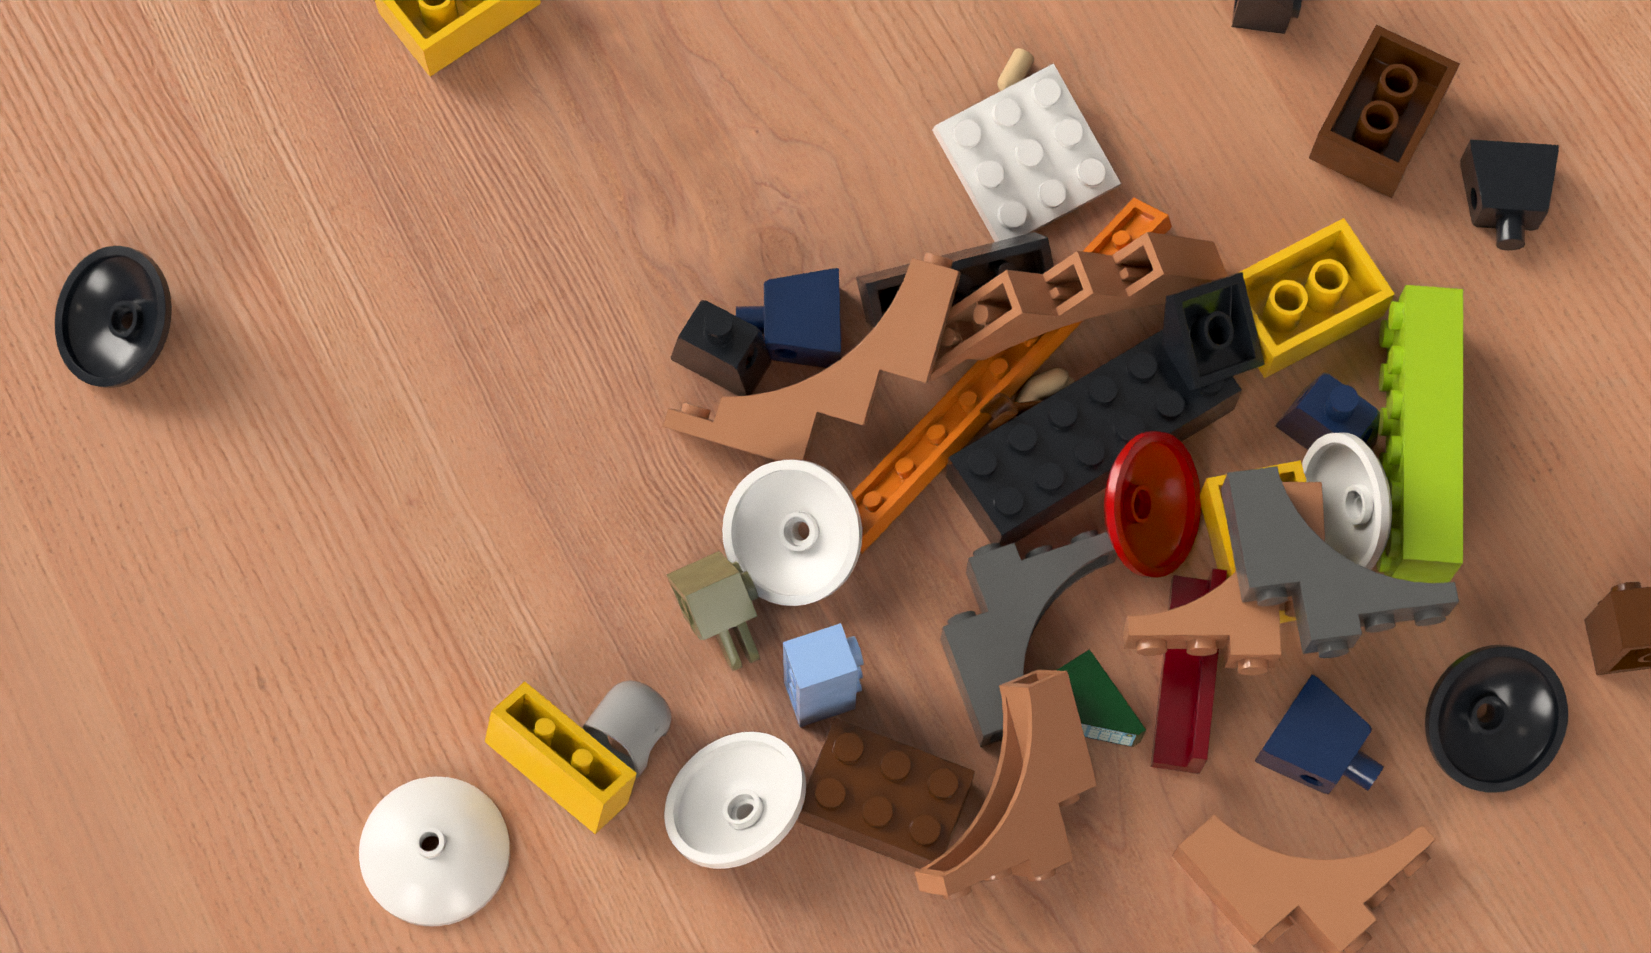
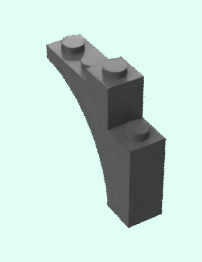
M1278 466L1227 473L1221 487V493L1242 602L1257 601L1258 606H1274L1286 602L1288 597L1292 596L1303 654L1318 652L1320 658L1343 656L1350 652L1349 648H1353L1362 635L1361 627H1365L1366 632L1374 633L1392 629L1396 626V622L1414 620L1416 626L1435 625L1445 621L1446 616L1458 604L1459 599L1455 582L1424 583L1392 578L1358 565L1334 550L1307 525L1297 512L1283 486Z
M1091 530L1081 533L1071 539V544L1054 550L1051 545L1038 547L1028 552L1024 560L1020 559L1015 543L1001 547L1000 543H991L978 548L973 552V557L968 558L966 574L981 614L976 615L974 611H966L951 617L947 621L948 625L942 627L940 641L980 748L1002 740L1003 707L999 685L1023 676L1026 649L1042 616L1052 603L1078 580L1099 568L1115 562L1117 554L1107 532L1098 534L1097 530Z

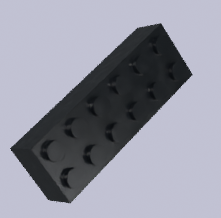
M1162 329L948 457L946 478L991 543H999L1001 547L1016 543L1105 489L1114 461L1125 445L1135 436L1144 432L1161 431L1175 436L1182 442L1233 411L1241 394V387L1232 376L1198 389L1189 390L1162 346Z

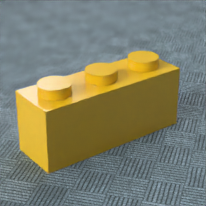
M524 681L491 710L485 743L594 834L599 832L628 804L637 773L527 682Z

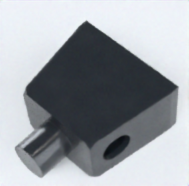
M1470 139L1460 159V167L1471 222L1474 226L1480 228H1496L1497 248L1507 251L1521 249L1525 246V230L1533 231L1539 229L1550 206L1559 145Z
M701 300L679 334L671 355L672 361L738 396L752 395L772 363L762 332L756 326L706 300Z

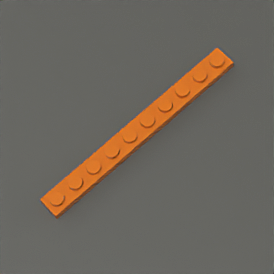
M1133 198L1083 252L1113 255L1146 232L1166 234L1172 228L1169 215ZM1083 321L1049 331L1003 350L985 360H978L855 488L851 494L857 504L861 517V554L869 548L948 464V457L960 451L992 418L988 413H980L979 410L998 393H1003L1011 398Z

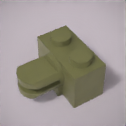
M718 551L666 574L682 614L690 624L692 631L700 640L716 636L723 655L732 671L742 667L740 657L728 630L732 627L748 661L753 663L760 659L746 621L757 617L752 601L759 597L747 571L743 572L737 561L730 562Z

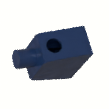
M839 268L769 279L764 282V306H736V316L756 326L764 334V341L771 360L828 368L841 359Z
M1323 373L1300 393L1276 423L1275 427L1307 450L1323 435L1339 432L1350 433L1359 437L1372 450L1377 443L1380 412L1376 407L1360 397L1354 388L1342 384L1330 374Z
M1313 674L1255 759V762L1324 794H1329L1342 775L1368 791L1384 768L1383 765L1359 750L1371 733V726Z

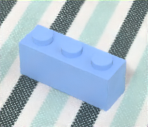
M840 623L783 642L784 684L799 727L855 709L856 693L862 691L859 679L863 678L860 666L864 665L862 653L855 636L846 638Z

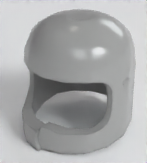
M624 681L615 685L606 694L583 725V729L637 773L636 778H638L647 767L651 749L660 737L667 734L670 728L671 710L665 699L648 685L637 681ZM608 736L625 747L630 756L612 748L609 744Z

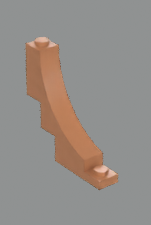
M1146 232L1113 255L1076 251L1044 274L1005 270L951 308L930 381H935L966 359L985 360L1036 336L1097 316L1139 307L1165 305L1166 296L1226 277L1228 275L1214 241Z
M926 252L923 261L912 258L904 281L886 313L861 343L842 359L822 372L785 388L749 396L721 397L715 420L709 419L711 410L683 402L681 410L668 408L663 427L777 461H808L821 413L867 426L883 371L929 384L961 273L951 269L953 260Z

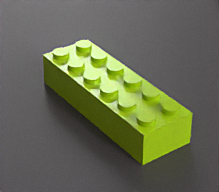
M1405 285L1398 301L1391 302L1388 320H1382L1379 332L1380 348H1387L1386 363L1381 364L1379 372V391L1386 392V408L1381 407L1378 430L1379 436H1386L1385 452L1380 453L1379 461L1385 471L1390 487L1392 523L1386 547L1376 565L1378 572H1384V575L1412 582L1446 583L1451 581L1463 564V289Z

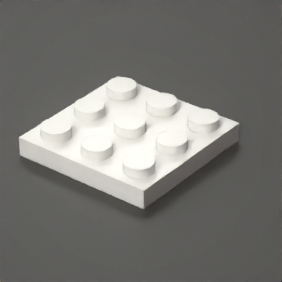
M1054 64L935 125L932 129L994 242L1033 233L1117 188L1121 184Z

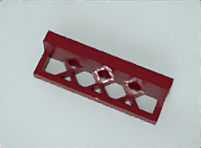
M1213 568L1208 580L1173 575L1168 610L1193 602L1226 581L1227 570ZM1167 649V652L1163 654L1150 767L1200 774L1208 759L1219 649H1217L1215 654L1206 656L1190 655L1187 653V649Z

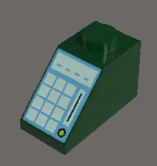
M1090 649L1057 669V671L1068 672L1083 733L1086 738L1134 747L1141 742L1146 732L1145 727Z

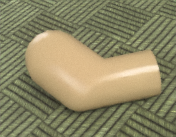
M1020 48L1013 51L997 82L1000 91L1026 77L1034 62V57L1031 53Z
M1061 368L1050 369L1030 377L1023 385L1015 402L1042 401L1074 383L1075 380L1069 377L1067 370Z

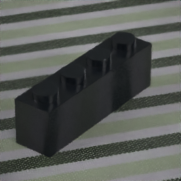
M1036 232L941 255L953 260L951 269L961 273L952 307L1005 270L1044 274L1054 267L1048 237ZM909 264L856 277L865 319L873 328L892 304L904 281Z

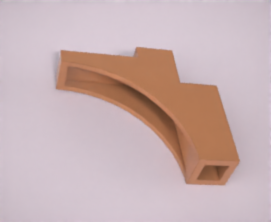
M1282 482L1297 512L1307 525L1325 542L1322 482ZM1235 571L1220 586L1186 605L1148 615L1128 616L1123 628L1124 649H1136L1137 654L1144 656L1162 655L1167 652V649H1187V653L1190 655L1206 656L1215 654L1217 649H1223L1224 668H1238V673L1243 675L1264 674L1268 672V668L1275 667L1282 655L1279 611H1285L1286 616L1296 617L1292 596L1288 597L1286 602L1274 606H1258L1257 601L1242 602L1237 573Z
M1037 669L999 685L1003 707V737L1000 758L990 791L979 813L960 839L936 860L915 871L919 891L941 895L944 900H953L971 893V886L976 883L999 880L1010 874L1024 876L1029 882L1046 880L1056 874L1055 868L1073 861L1060 807L1079 801V793L1097 786L1067 671Z
M1214 814L1178 845L1172 857L1253 947L1264 937L1273 944L1294 925L1288 918L1291 915L1324 953H1341L1342 951L1345 953H1357L1372 939L1366 930L1377 920L1364 904L1366 903L1374 910L1395 891L1389 884L1393 878L1401 871L1410 878L1427 863L1431 857L1425 850L1436 838L1422 824L1406 837L1372 853L1342 859H1309L1287 855L1261 846L1237 833Z

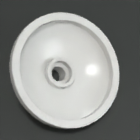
M1329 433L1317 439L1303 459L1302 466L1306 481L1322 482L1325 542L1354 563L1371 570L1382 555L1391 530L1392 500L1389 483L1382 464L1364 441L1350 433Z
M781 460L765 464L752 471L738 484L725 509L722 532L727 559L730 562L737 561L742 571L749 573L758 596L764 600L786 606H799L817 602L839 589L849 578L856 566L862 546V523L857 504L845 484L836 475L820 465L804 460ZM801 522L806 523L810 530L809 536L806 539H803L798 532Z
M741 732L725 736L710 743L698 751L683 766L670 787L664 811L665 826L670 840L684 857L697 865L707 868H732L758 859L782 841L799 817L806 794V777L803 766L797 755L785 742L766 733Z
M450 777L420 778L403 784L390 792L378 803L367 819L359 846L362 876L376 901L393 916L420 926L449 925L477 913L499 890L507 873L510 859V840L507 826L496 805L485 793L475 786ZM429 836H436L439 838L438 847L430 852L424 851L422 849L423 840Z

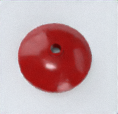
M1144 432L1131 439L1114 461L1105 489L1104 515L1110 542L1122 563L1131 572L1142 577L1160 578L1178 569L1191 551L1200 521L1201 492L1194 461L1183 443L1175 436L1166 432Z

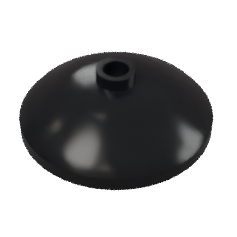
M108 246L86 256L77 264L66 279L56 306L55 337L59 353L65 365L81 381L103 388L125 386L145 374L159 357L170 329L172 303L166 278L155 261L145 253L133 248Z
M1490 645L1470 651L1453 662L1444 671L1430 694L1425 714V733L1430 752L1438 766L1450 778L1470 789L1497 793L1521 787L1535 779L1549 766L1563 743L1568 723L1566 694L1559 677L1550 665L1525 649L1510 645ZM1486 704V713L1478 718L1477 711L1479 707Z

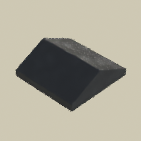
M1242 272L1166 296L1162 346L1189 390L1198 389L1265 365Z

